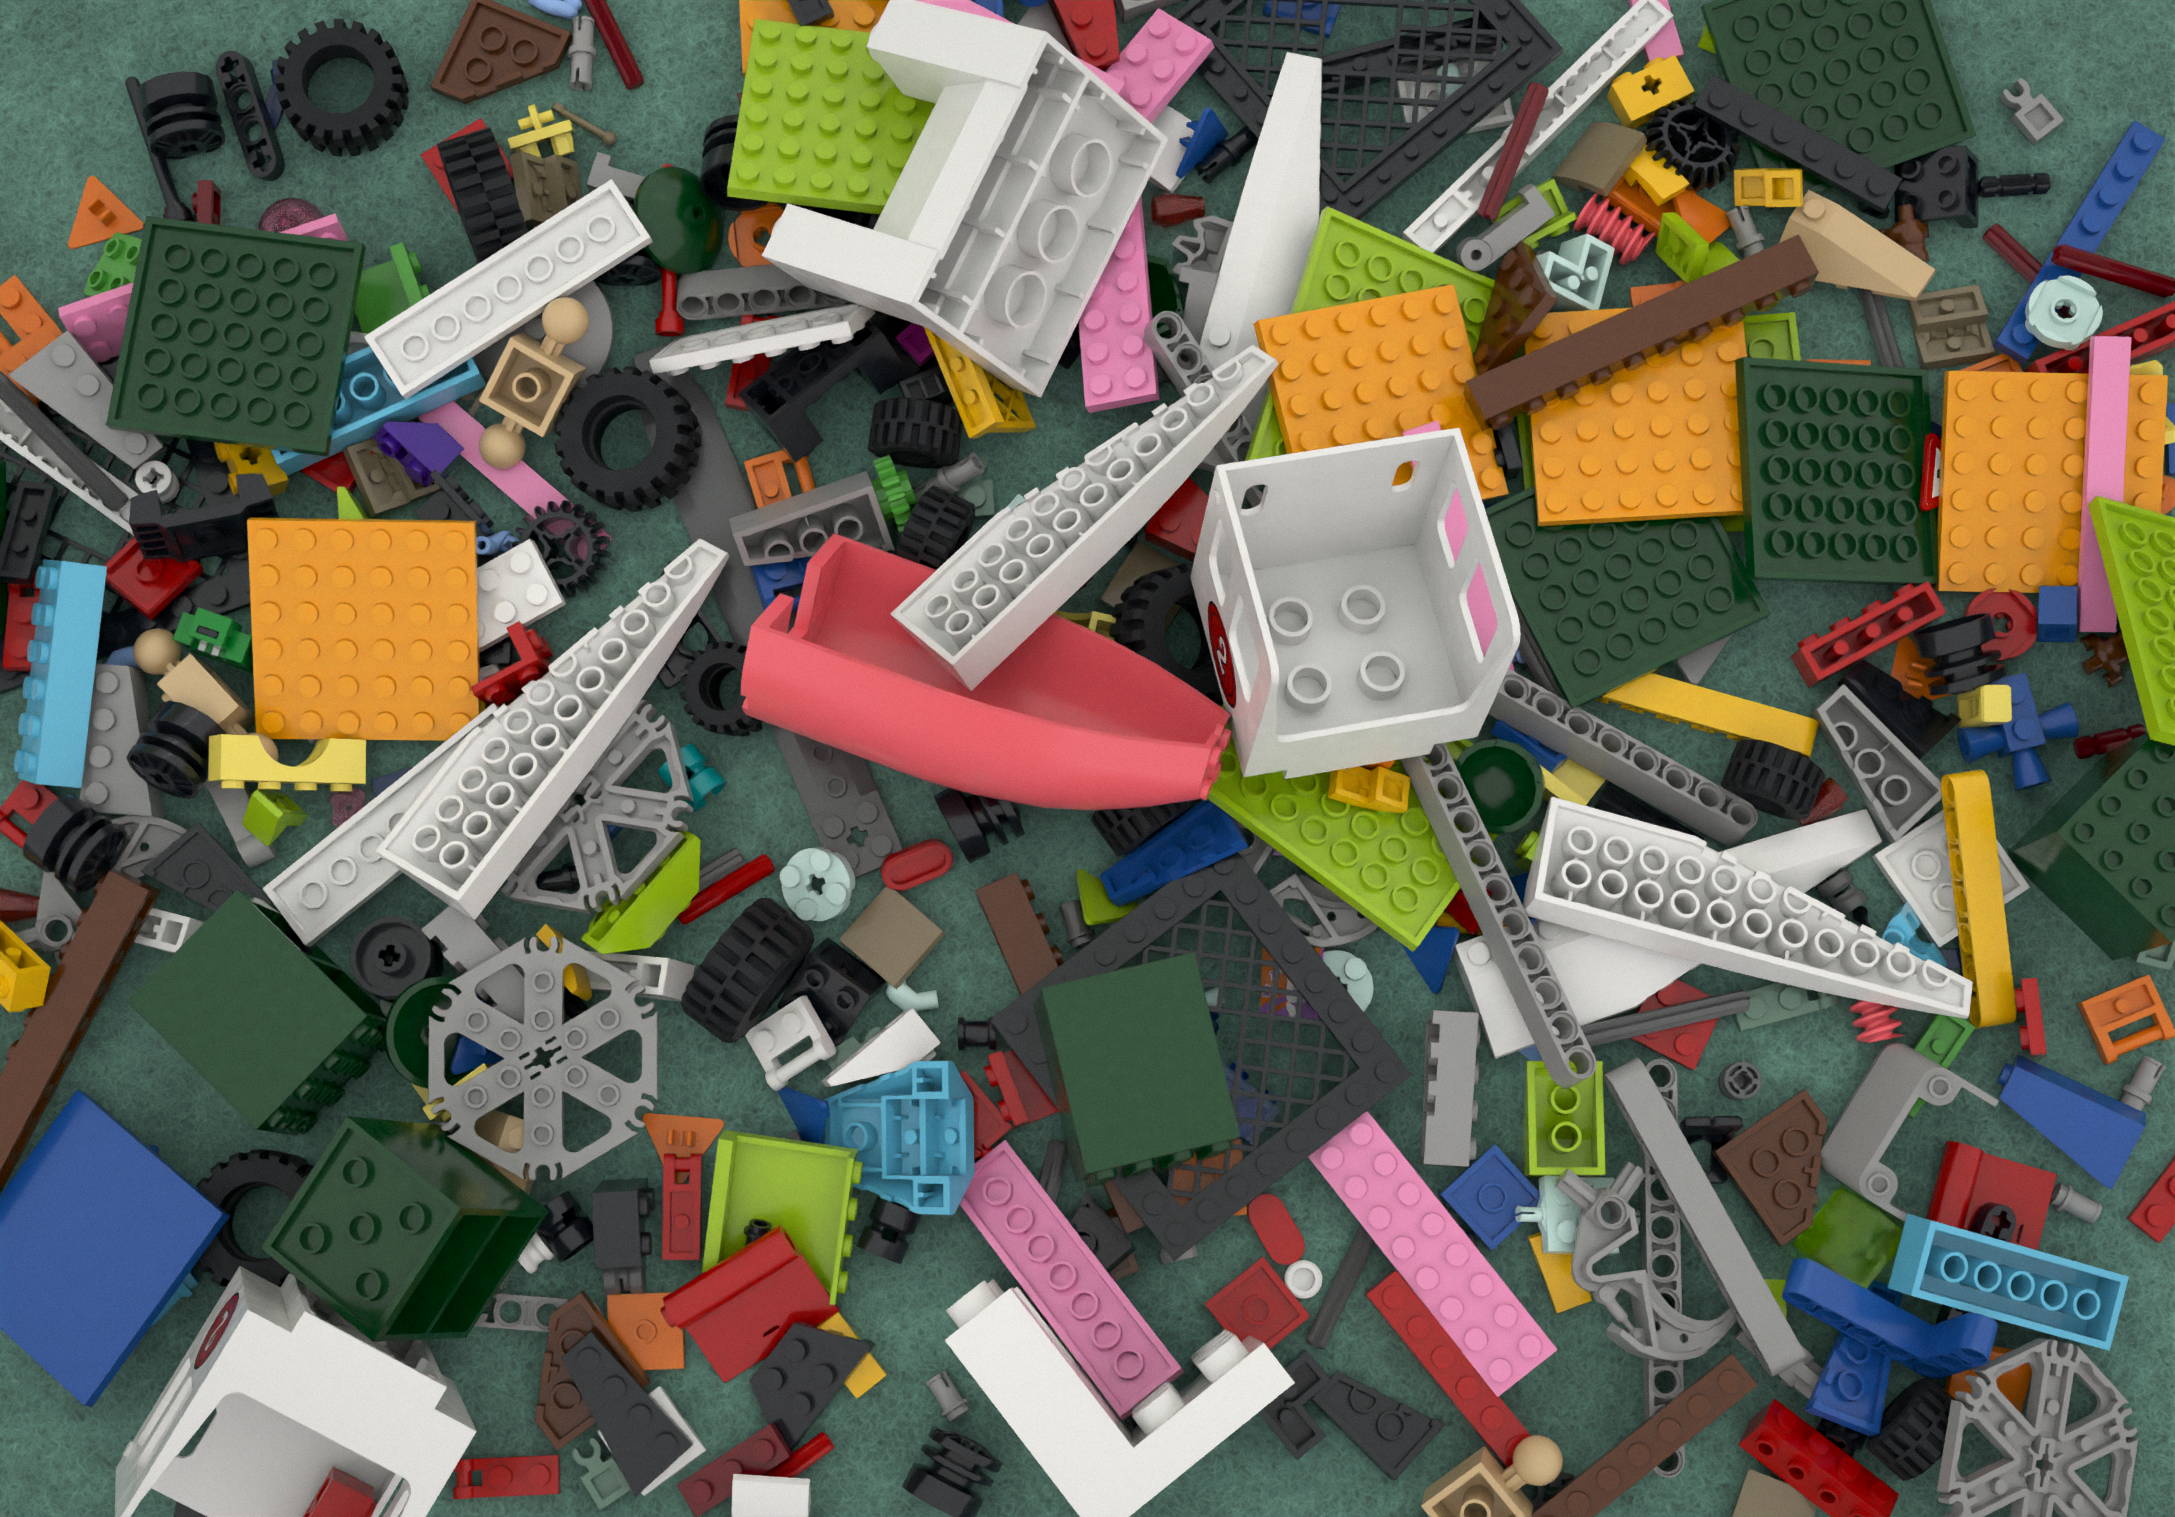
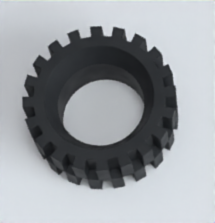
M334 19V28H327L324 21L314 23L317 32L310 35L306 28L297 33L301 40L298 45L290 40L284 47L289 58L286 59L279 56L276 65L281 75L275 74V86L279 91L276 93L278 101L293 129L295 128L299 137L306 143L310 140L314 149L323 152L327 146L332 156L342 157V149L347 148L352 157L361 155L359 147L367 144L371 152L379 148L376 142L377 138L382 136L388 141L394 135L390 127L392 124L400 127L404 120L401 109H408L409 100L405 93L409 92L408 83L398 57L395 55L387 40L383 42L379 32L371 28L367 33L363 23L353 21L351 29L347 28L344 19ZM336 58L359 60L368 65L374 72V85L368 99L358 108L346 113L323 111L310 102L308 95L309 83L315 71L324 63Z
M490 127L437 143L450 189L479 264L528 233L511 178Z

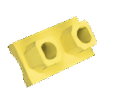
M535 104L528 106L529 117L518 120L521 130L534 127L535 130L507 138L513 151H523L540 158L542 157L537 144L548 140L551 141L556 155L565 156L575 153L571 134L575 132L572 122L566 120L543 127V123L555 120L552 110L539 113Z

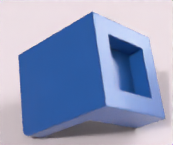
M2040 586L2037 642L2075 643L2077 586Z

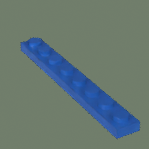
M2134 120L2055 246L2066 244L2095 253L2165 141V138ZM2053 249L1992 345L2022 365L2029 359L2040 341L2035 335L2029 333L2025 327V308L2033 290L2045 280L2048 282L2057 279L2059 276L2079 278L2082 272L2055 265L2051 260Z

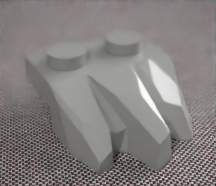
M1213 215L1195 219L1193 226L1198 232L1197 238L1179 235L1171 243V245L1185 253L1188 257L1186 262L1177 263L1173 268V272L1180 276L1181 267L1185 265L1220 271L1234 222Z

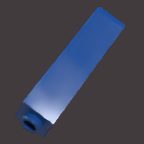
M2018 1054L2012 1065L2005 1063L1996 1082L2002 1085L1999 1098L2102 1185L2112 1189L2146 1126V1113Z

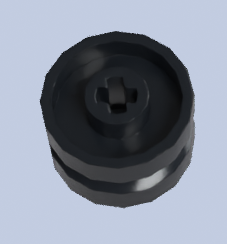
M399 916L382 917L367 924L356 936L350 950V967L355 980L367 992L380 1000L393 1004L399 994L411 984L428 977L441 976L443 972V955L438 943L432 939L429 940L422 932V928L415 922Z

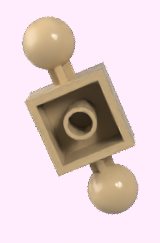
M557 298L545 307L542 314V326L546 336L543 342L524 332L510 337L479 399L481 403L505 416L502 423L489 426L482 433L479 440L481 457L493 468L509 469L516 466L522 460L526 450L525 439L521 433L524 427L541 437L555 430L556 422H559L563 415L559 412L563 403H569L572 397L570 392L578 385L586 370L584 366L561 354L566 344L575 343L583 338L589 327V315L586 308L573 298Z
M156 628L143 632L137 638L133 647L134 660L144 672L151 675L165 676L157 683L165 692L161 697L164 702H181L196 708L219 724L226 734L259 736L267 754L278 762L277 746L268 736L261 733H248L246 731L255 722V714L209 665L191 653L181 661V644L173 640L174 634L167 630Z
M1532 1435L1523 1439L1516 1446L1513 1453V1464L1504 1470L1488 1449L1483 1446L1427 1487L1423 1495L1421 1507L1429 1517H1532L1534 1505L1520 1488L1526 1483L1534 1486H1543L1553 1482L1562 1469V1453L1557 1444L1550 1438Z

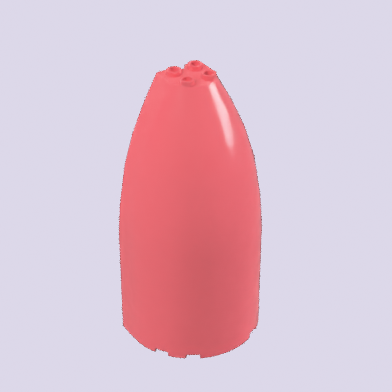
M835 533L807 563L795 624L787 634L794 598L781 593L751 625L741 679V695L746 697L742 709L746 715L921 780L973 795L1041 808L1092 811L1151 807L1197 799L1206 801L1212 784L1216 783L1223 762L1219 761L1222 751H1226L1232 735V730L1227 729L1231 714L1198 690L1156 663L1136 654L1123 645L1054 613L970 691L931 656L890 614L926 581L936 569Z

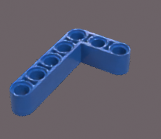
M1797 1258L1792 1261L1782 1293V1298L1794 1307L1914 1372L1935 1379L1944 1378L1987 1364L1998 1330L1996 1321L1978 1313H1966L1931 1325L1825 1266L1805 1258Z

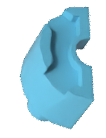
M1906 901L1895 911L1882 939L1892 944L1898 942L1909 948V952L1924 961L1930 959L1946 968L1948 963L1935 943H1926L1917 937L1916 929L1920 926L1921 921L1908 901Z

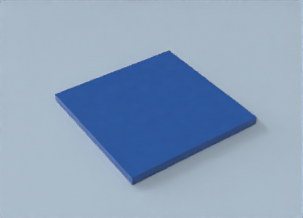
M77 1089L0 1195V1329L84 1406L93 1407L230 1215L86 1092Z

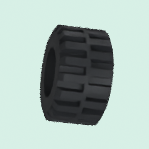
M907 397L881 400L875 403L873 407L868 449L879 458L890 455L892 462L898 465L916 468H942L943 466H950L958 462L963 422L958 411L935 401Z
M933 485L921 496L915 505L901 534L895 555L937 570L966 543L975 518V504Z
M719 641V645L714 643L706 645V652L698 650L693 654L696 660L694 663L687 662L684 669L688 670L687 677L681 676L680 684L685 685V691L680 692V698L687 701L688 704L683 708L686 714L693 715L692 721L696 725L703 726V729L733 737L735 735L741 737L749 736L750 731L758 732L763 729L761 725L763 721L750 717L743 712L742 705L746 698L745 696L741 695L737 703L729 709L723 707L719 697L721 682L728 673L737 669L742 677L747 646L735 642Z
M1745 739L1737 742L1721 780V785L1724 789L1748 801L1759 811L1785 819L1803 820L1809 818L1826 775L1813 761L1793 750L1763 740Z
M1192 801L1141 808L1097 810L1091 822L1116 856H1124L1133 852L1181 817L1188 810Z
M1930 1377L1916 1381L1902 1391L1883 1411L1880 1433L1872 1437L1868 1436L1866 1448L1902 1481H1907L1921 1475L1943 1455L1951 1400H1957Z

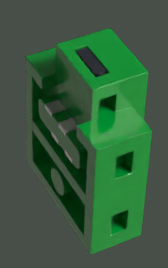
M199 607L195 616L183 612L173 637L174 641L193 653L253 673L252 636L241 632L243 626L231 618Z

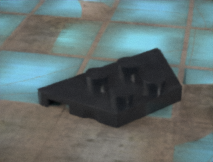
M798 1321L790 1327L749 1380L767 1424L775 1423L791 1451L797 1446L876 1345L873 1341L855 1339L844 1336L842 1332L831 1329L822 1330L817 1328L816 1325Z

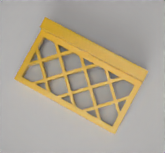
M924 327L969 438H979L986 433L1029 432L1037 428L1022 391L1010 388L1006 384L1004 386L998 378ZM994 392L1003 399V403L994 396ZM1011 409L1017 413L1018 418L1011 412Z

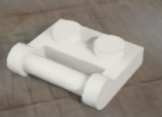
M806 995L797 998L760 1022L745 1035L766 1072L765 1078L767 1083L775 1091H779L788 1085L789 1079L818 1060H827L836 1053L834 1043ZM811 1037L813 1047L782 1066L780 1064L779 1056Z

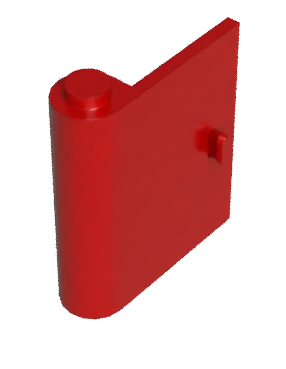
M1946 1141L1926 1219L1970 1231L1981 1206L1989 1202L2002 1204L2011 1208L2016 1217L2015 1229L2009 1243L2038 1250L2057 1174L1986 1154L1983 1150L1970 1145ZM1993 1215L1991 1222L1999 1226L2001 1219Z
M778 1225L663 1297L665 1306L660 1308L671 1328L677 1325L680 1330L687 1329L719 1377L726 1383L769 1356L795 1322L802 1321L818 1325L839 1312V1307L837 1304H829L830 1294L784 1227Z

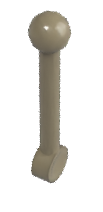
M557 102L551 107L553 111L561 116H565L603 138V142L606 145L611 146L616 143L617 137L613 132H604L568 111Z

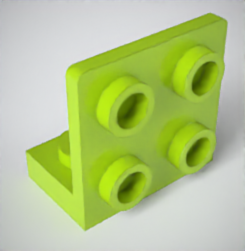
M1676 212L1662 213L1655 253L1684 283H1690L1739 261L1721 242L1712 241L1709 244Z

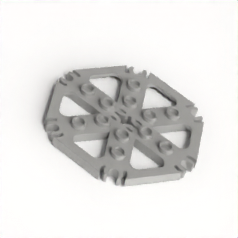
M640 700L609 746L508 876V883L501 891L513 901L592 914L589 908L590 904L599 913L602 911L601 899L605 895H609L610 902L615 906L620 905L621 898L627 901L685 837L680 832L687 831L688 826L682 821H677V816L683 811H693V808L688 803L681 800L694 802L677 734L674 725L663 714L657 721L651 722L652 717L656 715L658 710L646 700ZM659 749L665 752L672 778V788L668 793L620 787L652 751ZM578 794L584 796L583 798L586 801L582 807L574 800ZM607 825L654 832L657 836L656 845L631 872L626 874L620 873ZM570 842L580 889L574 894L539 889L536 885L538 875Z
M531 937L529 942L531 953L527 954L526 950L527 939L524 938L450 981L449 984L455 985L461 990V993L458 995L457 992L444 988L442 993L451 998V1007L447 1010L437 1006L432 1008L436 1015L445 1017V1021L440 1022L429 1016L428 1104H432L435 1100L444 1097V1102L435 1105L431 1111L433 1114H438L446 1109L451 1114L450 1121L444 1124L441 1129L443 1131H450L456 1128L457 1125H460V1128L454 1134L447 1137L526 1180L525 1169L527 1164H530L528 1169L530 1180H537V1170L541 1165L549 1167L550 1180H557L559 1175L558 1163H561L563 1171L561 1179L566 1178L639 1134V1132L633 1131L628 1127L627 1123L630 1121L636 1127L644 1128L646 1123L637 1118V1109L641 1106H646L648 1109L654 1110L656 1107L650 1100L643 1099V1094L651 1095L656 1100H659V1012L643 1019V1014L652 1012L656 1006L653 1002L644 1007H640L636 1003L637 996L646 990L643 985L636 986L628 992L627 989L633 983L640 980L563 937L561 954L558 953L560 942L557 937H551V947L545 952L539 950L538 938ZM512 964L519 965L524 971V1024L479 1000L476 995V988L480 982ZM569 964H580L610 982L612 990L608 998L564 1023V969ZM629 1030H635L641 1035L642 1075L634 1083H627L583 1058ZM453 1033H460L505 1058L459 1086H452L445 1079V1041ZM553 1037H556V1040L550 1042L549 1044L547 1043L548 1040H550ZM560 1047L562 1048L550 1058L551 1066L549 1068L542 1064L534 1065L529 1069L526 1068L539 1057L538 1049L542 1048L548 1052L551 1050L555 1051ZM528 1052L530 1054L522 1060L519 1058ZM565 1057L568 1058L561 1063L558 1062ZM539 1072L541 1073V1075L537 1076L536 1078H531ZM564 1092L607 1115L611 1120V1129L608 1134L578 1152H569L564 1147ZM524 1093V1144L520 1151L508 1153L477 1135L475 1131L477 1120Z
M2037 1338L1989 1361L1985 1365L1972 1369L1978 1377L1972 1375L1965 1377L1971 1385V1393L1956 1391L1955 1397L1958 1401L1951 1400L1937 1491L1943 1492L1938 1497L1939 1502L1949 1505L1953 1504V1509L1943 1517H1984L2012 1503L2010 1517H2052L2053 1510L2060 1517H2127L2138 1438L2132 1437L2137 1433V1428L2128 1425L2123 1426V1421L2126 1416L2133 1412L2131 1408L2121 1407L2129 1402L2078 1346L2052 1339ZM2024 1363H2028L2032 1368L2026 1418L2000 1392L1996 1383L1997 1378L2001 1374ZM2075 1373L2096 1396L2097 1406L2092 1414L2066 1426L2073 1375ZM1973 1423L2004 1457L1962 1477L1957 1468L1962 1434L1965 1426ZM2110 1453L2112 1464L2108 1491L2104 1501H2101L2074 1471ZM2037 1460L2043 1461L2042 1468H2036Z

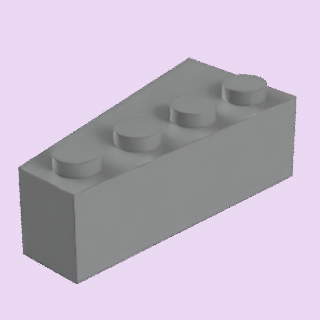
M68 330L8 375L135 470H138L144 463L153 461L168 449L157 435L113 430L106 426L114 382L77 337Z
M867 471L729 518L732 534L744 566L789 562L793 558L813 557L833 533L883 551L895 550Z
M96 664L80 800L91 806L96 812L165 817L160 791L139 777L129 766L126 758L141 733L148 732L147 726L150 711L144 672L139 668Z
M1844 684L1835 689L1811 712L1813 718L1819 722L1820 730L1889 844L1897 842L1942 799L1941 781Z
M450 905L421 929L429 940L432 939L441 946L444 957L460 973L468 972L510 947L501 936L494 940L485 930L490 926V923L481 913L474 921ZM512 964L477 985L476 993L484 1001L487 1000L493 1008L524 1024V971L521 967L518 968L516 964Z
M1433 1010L1426 1016L1420 1165L1465 1168L1469 1167V1160H1475L1476 1137H1471L1472 1122L1477 1121L1478 1102L1473 1100L1474 1085H1477L1479 1080V1063L1476 1062V1048L1480 1044L1479 1013Z

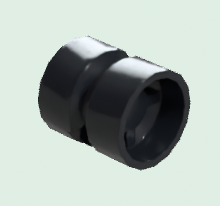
M570 1191L562 1193L543 1206L549 1212L537 1229V1232L541 1237L550 1238L548 1247L560 1263L571 1258L594 1241L593 1223L589 1217H581L579 1215L581 1206Z
M876 1197L869 1214L872 1224L864 1227L857 1247L895 1263L902 1264L909 1247L906 1237L914 1234L921 1214L914 1213L905 1207ZM884 1227L895 1231L891 1241L881 1237Z

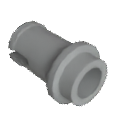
M2059 1183L2053 1189L2050 1204L2054 1205L2056 1211L2064 1210L2087 1222L2089 1225L2094 1224L2102 1210L2101 1203L2095 1202L2074 1191L2073 1186L2069 1183L2066 1185Z
M946 1370L926 1382L927 1387L930 1388L944 1411L941 1413L942 1417H947L952 1422L969 1411L966 1405L968 1402L967 1398L962 1399Z

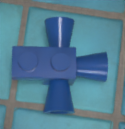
M2026 672L1990 682L1988 685H2008L2011 687L2012 719L2009 722L1990 727L1959 728L1958 744L1964 760L1967 763H1971L1997 751L1999 758L2012 755L2015 791L2051 782L2052 780L2035 749L2046 744L2045 739L2077 738L2079 726L2073 707L2070 703L2066 702L2038 715Z

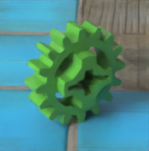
M890 455L873 460L879 478L871 480L884 520L887 521L894 518L901 535L911 515V511H913L917 504V500L906 470L896 471Z

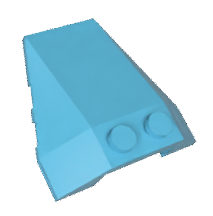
M916 1061L907 1065L908 1067L893 1073L884 1074L879 1079L867 1084H860L824 1099V1101H827L830 1116L825 1119V1144L858 1149L857 1161L863 1162L860 1185L854 1184V1187L880 1195L881 1199L908 1207L909 1211L917 1214H955L975 1174L974 1098L953 1061Z

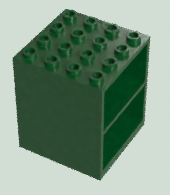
M2148 732L2106 753L2007 852L2014 865L2112 960L2170 944L2175 940V746L2150 740Z
M237 889L142 985L127 1003L256 1130L295 1136L300 1132L304 1135L318 1122L319 1118L316 1114L325 1105L331 1107L345 1094V1090L342 1087L352 1077L357 1080L370 1069L372 1064L369 1060L378 1050L381 1053L386 1051L384 1046L386 1016L383 1014L381 1007L316 944H314L311 956L301 951V942L297 939L291 941L283 933L292 927L275 905Z
M1195 952L1041 988L1033 1007L1076 1183L1085 1181L1086 1188L1108 1183L1115 1176H1118L1117 1173L1122 1172L1123 1179L1145 1174V1172L1153 1169L1152 1167H1156V1163H1159L1160 1170L1182 1165V1163L1193 1158L1194 1154H1196L1197 1161L1219 1156V1154L1233 1148L1231 1142L1241 1136Z
M347 1116L261 1247L262 1250L373 1342L467 1338L549 1212L477 1153L447 1137L452 1134L449 1131H443L441 1129L442 1126L439 1124Z

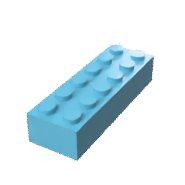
M370 346L346 356L328 457L343 451L346 447L372 438L387 421L408 422L486 387L487 383L474 356L406 400ZM271 450L277 465L287 475L328 458L327 456Z
M43 559V566H39L37 569L35 585L36 588H40L39 602L34 603L31 612V623L36 625L34 640L29 641L27 647V660L31 662L30 677L26 676L23 683V698L27 699L26 713L20 715L18 725L19 735H23L22 749L16 751L14 759L15 772H19V779L39 785L82 787L107 566Z
M1907 1214L1888 1288L1924 1300L1971 1313L1982 1314L1989 1318L2110 1351L2129 1276Z

